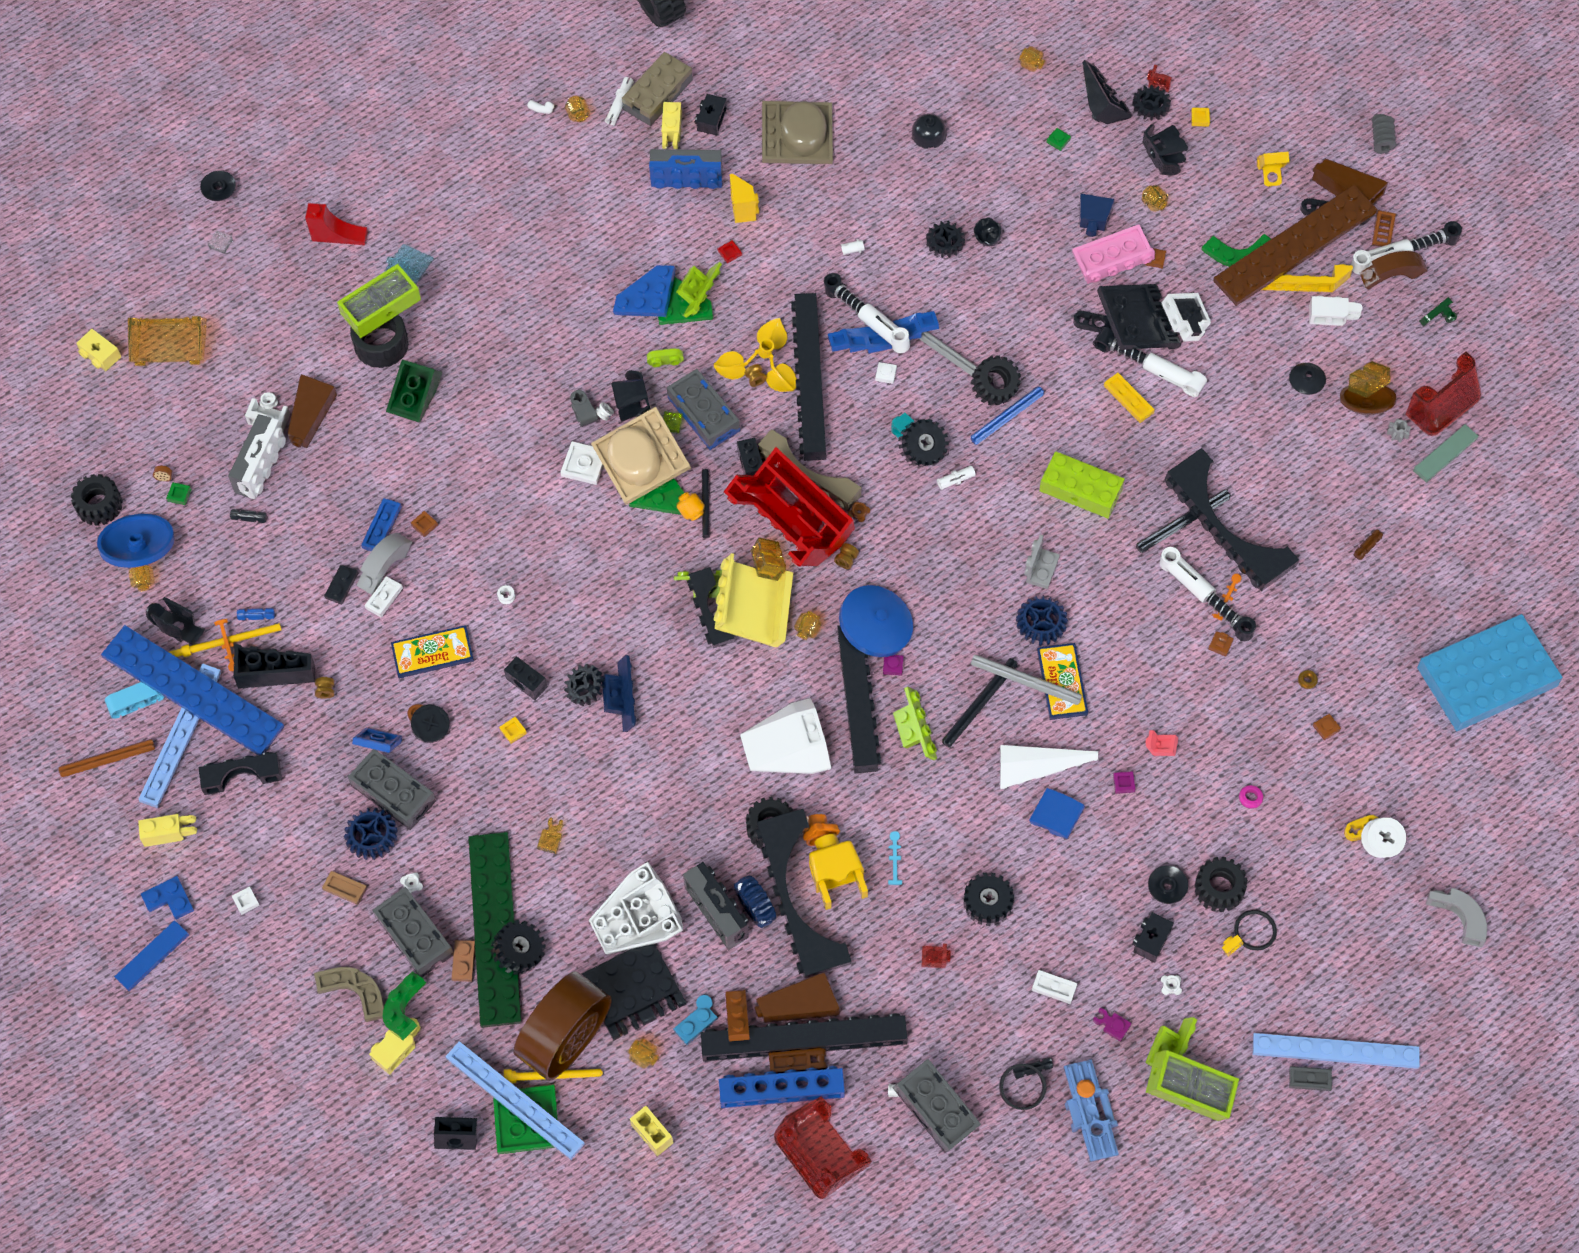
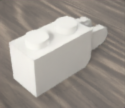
M1312 296L1309 304V324L1343 326L1347 320L1359 319L1363 307L1360 303L1349 302V298Z

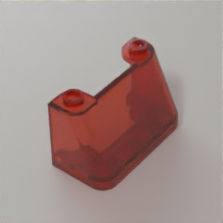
M1467 351L1458 357L1456 362L1457 371L1452 375L1451 382L1438 392L1430 386H1422L1412 395L1405 415L1427 435H1438L1477 404L1481 398L1476 362Z
M822 1096L786 1115L774 1133V1139L778 1147L819 1199H824L866 1169L872 1162L865 1151L856 1149L852 1152L828 1121L831 1117V1106Z

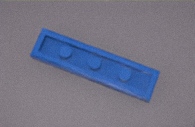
M174 920L114 977L130 991L189 936L188 932Z

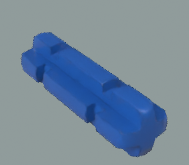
M263 608L247 609V611L245 609L237 610L238 620H246V618L248 620H264V618L274 619L275 617L273 608H266L265 610Z

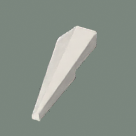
M1001 745L1000 789L1061 772L1067 768L1077 767L1093 760L1097 761L1098 751Z

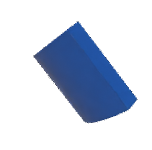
M1046 788L1029 821L1035 826L1048 829L1053 835L1068 839L1085 806L1067 795Z

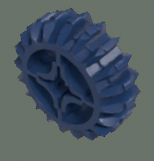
M1044 595L1041 599L1035 596L1033 601L1028 598L1027 602L1022 603L1021 609L1017 611L1016 621L1018 623L1016 627L1020 629V635H1025L1026 641L1032 638V644L1039 641L1040 646L1043 641L1049 645L1050 639L1056 642L1057 637L1061 638L1063 636V632L1066 631V625L1068 624L1067 613L1064 611L1063 605L1058 606V600L1052 602V597L1046 600ZM1051 614H1053L1057 619L1056 625L1053 623V620L1050 619ZM1027 616H1030L1033 621L1032 627L1027 622Z
M368 807L365 813L359 810L360 815L356 816L353 814V821L348 820L347 824L349 827L344 829L345 833H347L344 835V839L347 841L346 846L350 848L351 853H356L358 858L363 855L364 859L367 860L369 855H371L372 860H375L377 854L383 858L382 852L389 853L388 846L394 847L393 841L398 839L396 835L398 829L395 827L396 822L392 820L390 814L386 815L384 810L379 812L376 807L373 812ZM381 824L386 827L385 836L379 832ZM357 831H359L360 834L363 835L361 838V843H358L356 841Z
M748 875L739 879L734 884L738 900L758 927L763 928L776 920V912L769 897L754 877Z

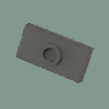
M1290 1066L1289 1088L1331 1091L1332 1069Z

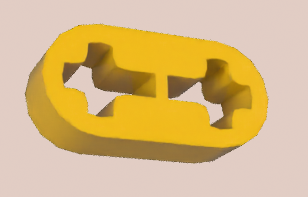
M1369 815L1348 823L1344 830L1345 837L1350 841L1361 840L1364 826L1369 821L1378 817ZM1351 828H1353L1354 830L1361 829L1357 832L1356 835L1354 833H1349Z

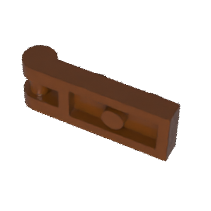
M816 1048L769 1053L770 1071L780 1074L785 1073L787 1070L803 1072L808 1068L826 1070L828 1067L825 1062L826 1049ZM810 1057H816L817 1063H811Z

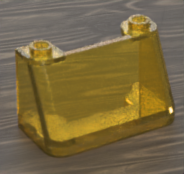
M192 316V319L189 317L170 319L128 318L129 362L134 363L135 366H146V363L189 362V365H200V361H204L207 319L202 316Z

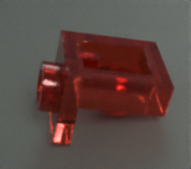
M1154 64L1153 70H1149L1147 75L1148 87L1150 88V85H1153V88L1160 86L1159 90L1165 89V92H1169L1172 77L1157 73L1158 65Z
M943 943V947L922 946L921 967L946 968V962H950L951 950H947V943Z

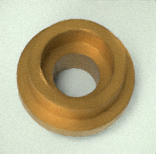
M1306 670L1298 676V683L1304 689H1312L1317 684L1318 678L1313 671ZM1309 678L1311 682H1306L1304 679Z

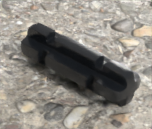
M231 509L230 518L231 520L241 519V521L247 522L258 521V523H266L267 513Z
M1050 1057L1043 1058L1042 1061L1036 1060L1026 1063L1036 1067L1040 1072H1043V1069L1046 1071L1053 1068V1062ZM1026 1066L1013 1069L1016 1079L1024 1077L1025 1074L1026 1076L1036 1074L1033 1069Z

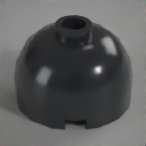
M923 114L913 123L912 139L919 147L928 149V147L937 148L946 139V125L935 114Z

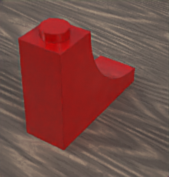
M308 203L305 219L313 242L365 245L368 232L367 227L353 225L337 218L329 211L326 204Z

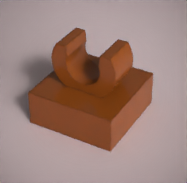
M1216 631L1208 650L1226 657L1234 638L1223 632Z

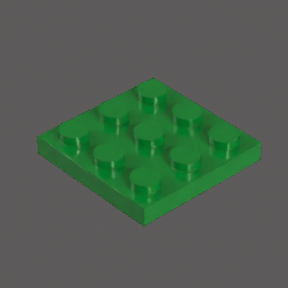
M555 1085L519 1089L558 1121ZM493 1097L498 1155L555 1148Z

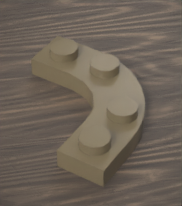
M338 967L314 973L318 994L339 989L354 991L361 999L366 1022L383 1018L384 1004L382 995L377 984L370 976L351 967Z

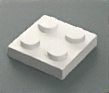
M571 442L561 470V477L597 485L603 464L593 446Z

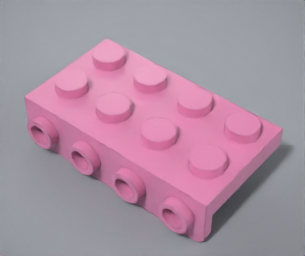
M1139 224L1072 249V253L1087 284L1098 282L1108 276H1114L1124 270H1131L1137 265L1147 264L1155 259V251L1150 247Z

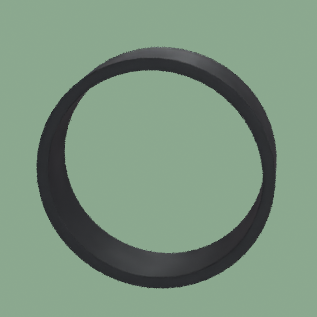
M1016 1064L1009 1067L1002 1074L999 1082V1091L1002 1099L1010 1107L1018 1110H1029L1039 1105L1046 1093V1081L1036 1067L1029 1064ZM1020 1066L1033 1069L1039 1075L1042 1083L1040 1097L1034 1104L1028 1107H1017L1011 1104L1003 1090L1006 1075L1012 1069Z

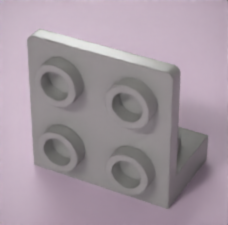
M1040 535L1039 539L1033 542L1031 556H1028L1024 575L1027 576L1026 583L1048 589L1060 554L1042 549L1044 535Z

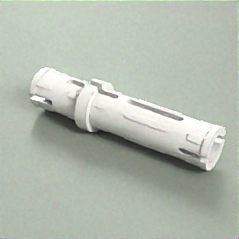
M624 77L620 89L616 91V98L605 119L607 124L612 121L610 125L614 126L623 107L622 97L634 84L631 78L627 82L629 77Z

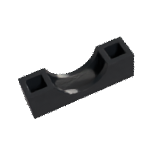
M711 567L690 573L689 580L686 581L689 590H694L696 597L693 598L696 609L700 608L702 615L699 616L702 627L706 626L708 633L705 634L708 645L712 644L714 649L735 642L733 634L715 629L716 621H714V615L708 608L709 596L717 589Z
M265 752L259 756H245L243 759L238 760L228 759L217 764L207 763L204 766L198 767L201 790L204 795L224 792L227 783L233 777L244 773L255 775L263 784L282 781L280 759L276 752Z

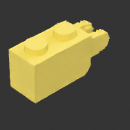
M681 102L663 103L661 130L663 149H667L668 141L673 142L674 149H678L682 122Z
M178 814L138 820L140 840L144 847L184 840L183 836L197 833L196 827L183 828L182 826L194 823L196 816L179 817Z
M413 1017L410 1019L416 1023L417 1027L404 1040H401L388 1030L385 1038L371 1048V1053L369 1054L371 1059L389 1075L415 1049L413 1038L420 1031L421 1027L417 1019Z

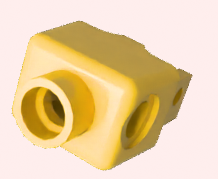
M828 834L818 838L814 842L817 850L809 854V867L816 893H820L825 910L831 909V899L828 890L852 882L857 883L861 898H867L868 889L864 881V868L851 841L839 843L836 834Z

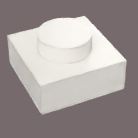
M879 362L875 381L893 384L897 365Z
M250 887L232 895L241 915L260 906Z

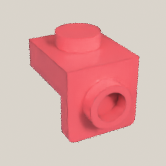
M1150 730L1149 736L1146 738V747L1154 756H1175L1178 737L1176 735H1157L1154 730Z

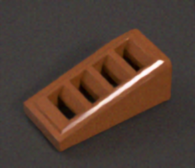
M1377 211L1372 245L1382 247L1391 244L1396 213ZM1380 220L1389 221V224L1380 222ZM1379 226L1389 227V228H1388V230H1387V229L1379 228ZM1378 232L1388 233V236L1380 235ZM1377 238L1386 239L1387 243L1377 241Z

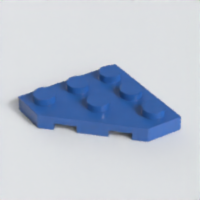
M657 265L619 293L615 299L614 315L666 317L676 268L674 266Z

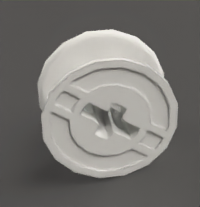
M1376 818L1364 826L1361 833V842L1364 849L1374 857H1392L1399 854L1404 848L1406 833L1403 826L1397 820L1392 818ZM1380 834H1385L1384 839L1387 841H1382L1383 837Z

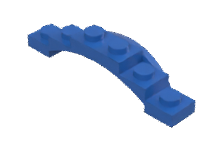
M934 311L916 313L892 321L898 327L905 328L908 331L909 340L921 338V333L939 329V323ZM870 327L841 329L838 332L828 333L832 352L849 348L850 353L867 349L869 354L892 349V345Z

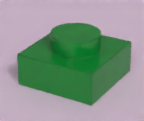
M1056 128L1047 138L1046 143L1062 151L1071 140V136Z
M172 482L166 499L171 503L186 505L192 489L188 485Z

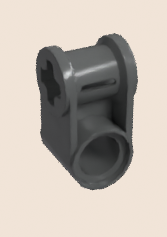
M582 390L572 392L570 396L571 406L577 421L580 422V427L598 421L596 411L586 393Z

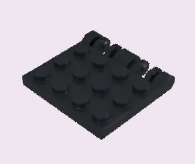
M1157 284L1099 286L1097 293L1120 350L1168 348L1170 350L1181 346L1177 332L1170 331L1173 328L1162 302H1156L1162 299Z
M655 944L630 949L581 973L612 998L604 1024L613 1041L621 1038L615 1026L616 1023L624 1036L628 1034V1030L622 1020L628 1017L632 1027L635 1030L639 1029V1025L634 1017L636 1013L643 1026L657 1020L650 1007L652 1005L655 1006L660 1017L665 1016L664 1010L659 1004L664 999L667 1002L668 1008L672 1012L675 1011L676 1008L670 996H673L679 1008L687 1005Z

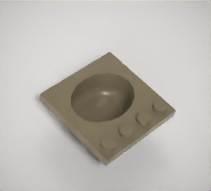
M762 101V163L832 164V102Z

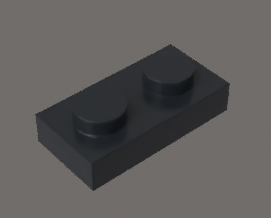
M340 564L324 595L325 599L342 605L359 574L358 571Z

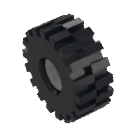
M932 419L917 420L905 426L906 429L901 431L903 436L899 437L898 441H902V444L898 446L899 449H903L901 455L906 456L905 460L912 462L911 465H918V467L930 466L938 463L939 460L944 458L943 454L947 453L948 449L945 446L949 445V441H945V438L948 436L947 433L943 434L942 431L945 429L943 426L938 427L940 423L937 421L932 422ZM926 439V442L928 444L927 446L923 447V443H921V440Z
M985 872L982 877L978 874L974 880L971 879L968 886L966 885L963 905L966 908V913L971 915L970 919L973 921L975 919L978 920L980 925H982V922L986 923V926H990L991 923L998 925L999 921L1004 922L1006 920V917L1011 914L1013 909V887H1009L1010 882L1008 880L1003 881V876L995 877L996 873L991 872V876H987V872ZM988 894H991L992 899H994L990 900V903L986 902V898H984L987 897Z
M515 920L513 923L509 922L504 925L494 936L491 944L494 948L491 950L492 955L496 954L493 959L495 962L499 961L501 963L499 965L501 969L506 967L505 972L510 973L513 970V975H518L520 972L522 975L527 971H531L541 961L545 954L543 951L546 949V944H542L545 941L544 937H539L541 931L533 929L535 925L527 926V921H523L520 924L519 920ZM517 943H519L520 946H523L521 951L519 950V947H515Z

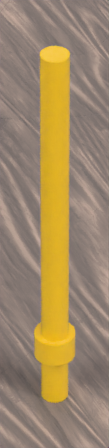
M280 623L227 636L229 643H235L282 630ZM223 638L192 646H189V644L184 645L180 649L168 652L175 657L191 656V653L219 647L225 643Z

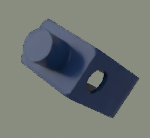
M1087 194L1080 195L1079 224L1081 228H1086L1087 236H1096L1097 230L1105 231L1113 211L1114 199Z

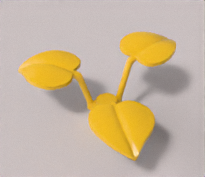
M780 318L767 322L758 330L757 341L760 344L759 348L755 350L746 362L743 363L744 359L741 354L729 351L721 355L713 365L721 376L736 380L745 375L746 369L744 366H747L759 354L761 358L770 359L772 370L767 373L766 382L771 389L778 392H792L796 389V376L791 367L784 363L777 365L776 368L774 367L773 349H780L787 342V333Z

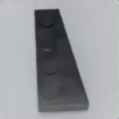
M234 644L233 677L238 689L315 682V664L310 653L279 652L277 649L269 648V650H263L255 646L247 648Z

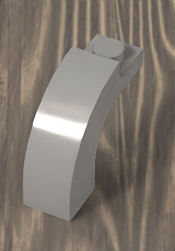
M399 533L390 534L382 539L363 563L360 569L363 573L357 586L373 595L388 568L395 561L406 557L412 541Z
M1451 888L1448 895L1443 891H1430L1426 899V905L1454 912L1463 924L1462 943L1482 948L1486 942L1487 923L1484 913L1477 902L1466 893Z

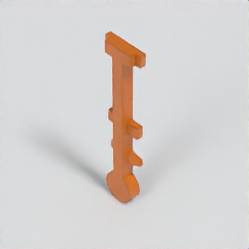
M1239 574L1232 575L1231 586H1226L1229 591L1227 595H1222L1225 598V603L1228 600L1233 601V598L1230 596L1233 591H1237L1235 585L1241 582ZM1219 612L1218 614H1212L1214 615L1213 618L1222 621L1223 617L1219 616Z
M218 620L214 624L215 626L220 625L225 643L221 646L222 649L227 650L228 654L224 658L229 659L228 669L234 672V654L231 653L230 649L234 645L233 642H228L224 627L228 620Z

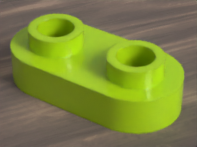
M676 348L655 350L647 354V363L655 368L667 364L679 365L684 360L683 351Z

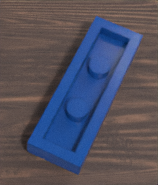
M383 498L361 544L362 549L372 551L382 539L389 535L401 510V503Z

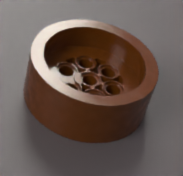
M579 972L569 973L553 986L533 1010L516 1039L513 1050L514 1055L547 1081L559 1077L575 1062L600 1029L609 1012L612 1002L611 996Z

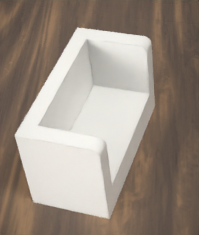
M252 398L245 414L248 425L253 426L257 415L260 414L279 420L283 431L290 416L288 406H283L282 411L275 409L266 410L258 405L255 398Z

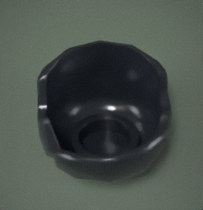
M990 217L980 219L973 229L977 241L987 247L996 245L1001 240L1003 234L1000 224Z

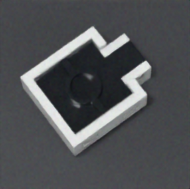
M1168 294L1162 301L1163 308L1174 332L1180 333L1183 342L1199 341L1211 323L1199 294Z

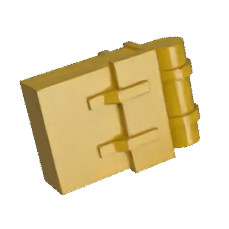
M1289 152L1266 153L1257 157L1258 170L1263 169L1265 186H1279L1282 184L1281 168H1285L1289 163ZM1274 172L1277 174L1276 182L1268 180L1267 176L1269 173Z

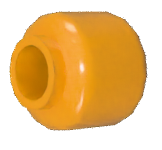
M686 492L679 497L680 501L677 503V509L684 519L694 521L703 515L705 506L696 493L689 494Z

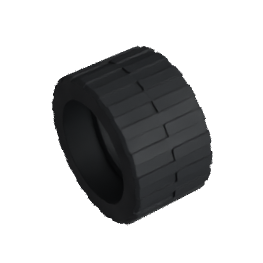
M399 314L376 328L390 329L395 332L394 337L383 345L374 346L365 343L364 339L367 335L360 338L350 327V336L358 359L365 365L373 368L390 367L404 357L408 350L409 341L405 324Z

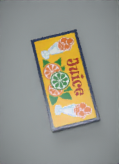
M466 625L391 642L399 679L474 662Z
M1075 643L1038 647L1037 655L1042 680L1082 695L1080 703L1076 705L1045 693L1049 720L1087 716L1088 708Z

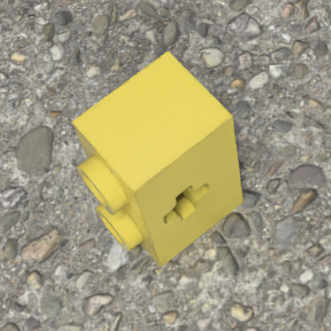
M93 329L76 343L79 348V354L84 359L89 358L97 369L102 368L104 371H107L121 358L118 348Z
M647 1106L630 1118L631 1126L656 1156H659L673 1144V1138Z

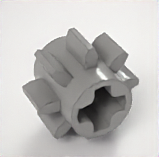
M1397 418L1394 423H1389L1387 435H1391L1392 441L1398 440L1401 443L1403 438H1409L1411 426L1407 425L1406 420L1403 421Z

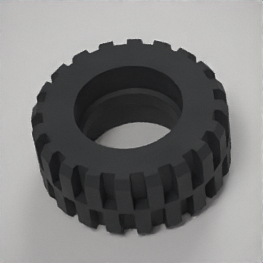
M637 0L646 16L657 27H665L683 17L686 12L684 0Z

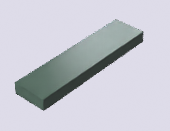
M1463 425L1415 466L1413 471L1427 483L1473 444L1479 436L1467 425Z

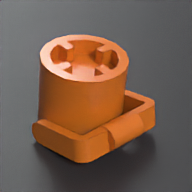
M814 814L806 817L809 831L804 832L803 839L808 846H815L814 842L824 835H838L840 833L838 825L828 823L827 816L824 814Z

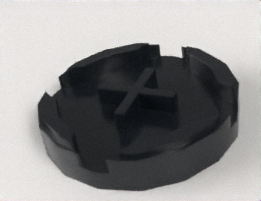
M427 704L419 707L411 718L412 733L418 740L424 743L440 741L449 730L450 720L448 714L443 708L436 705Z

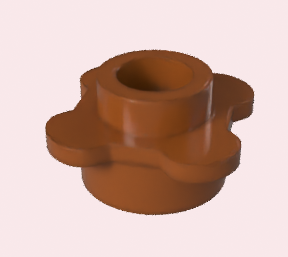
M855 502L848 515L851 518H856L858 522H864L865 516L870 513V508L864 503Z

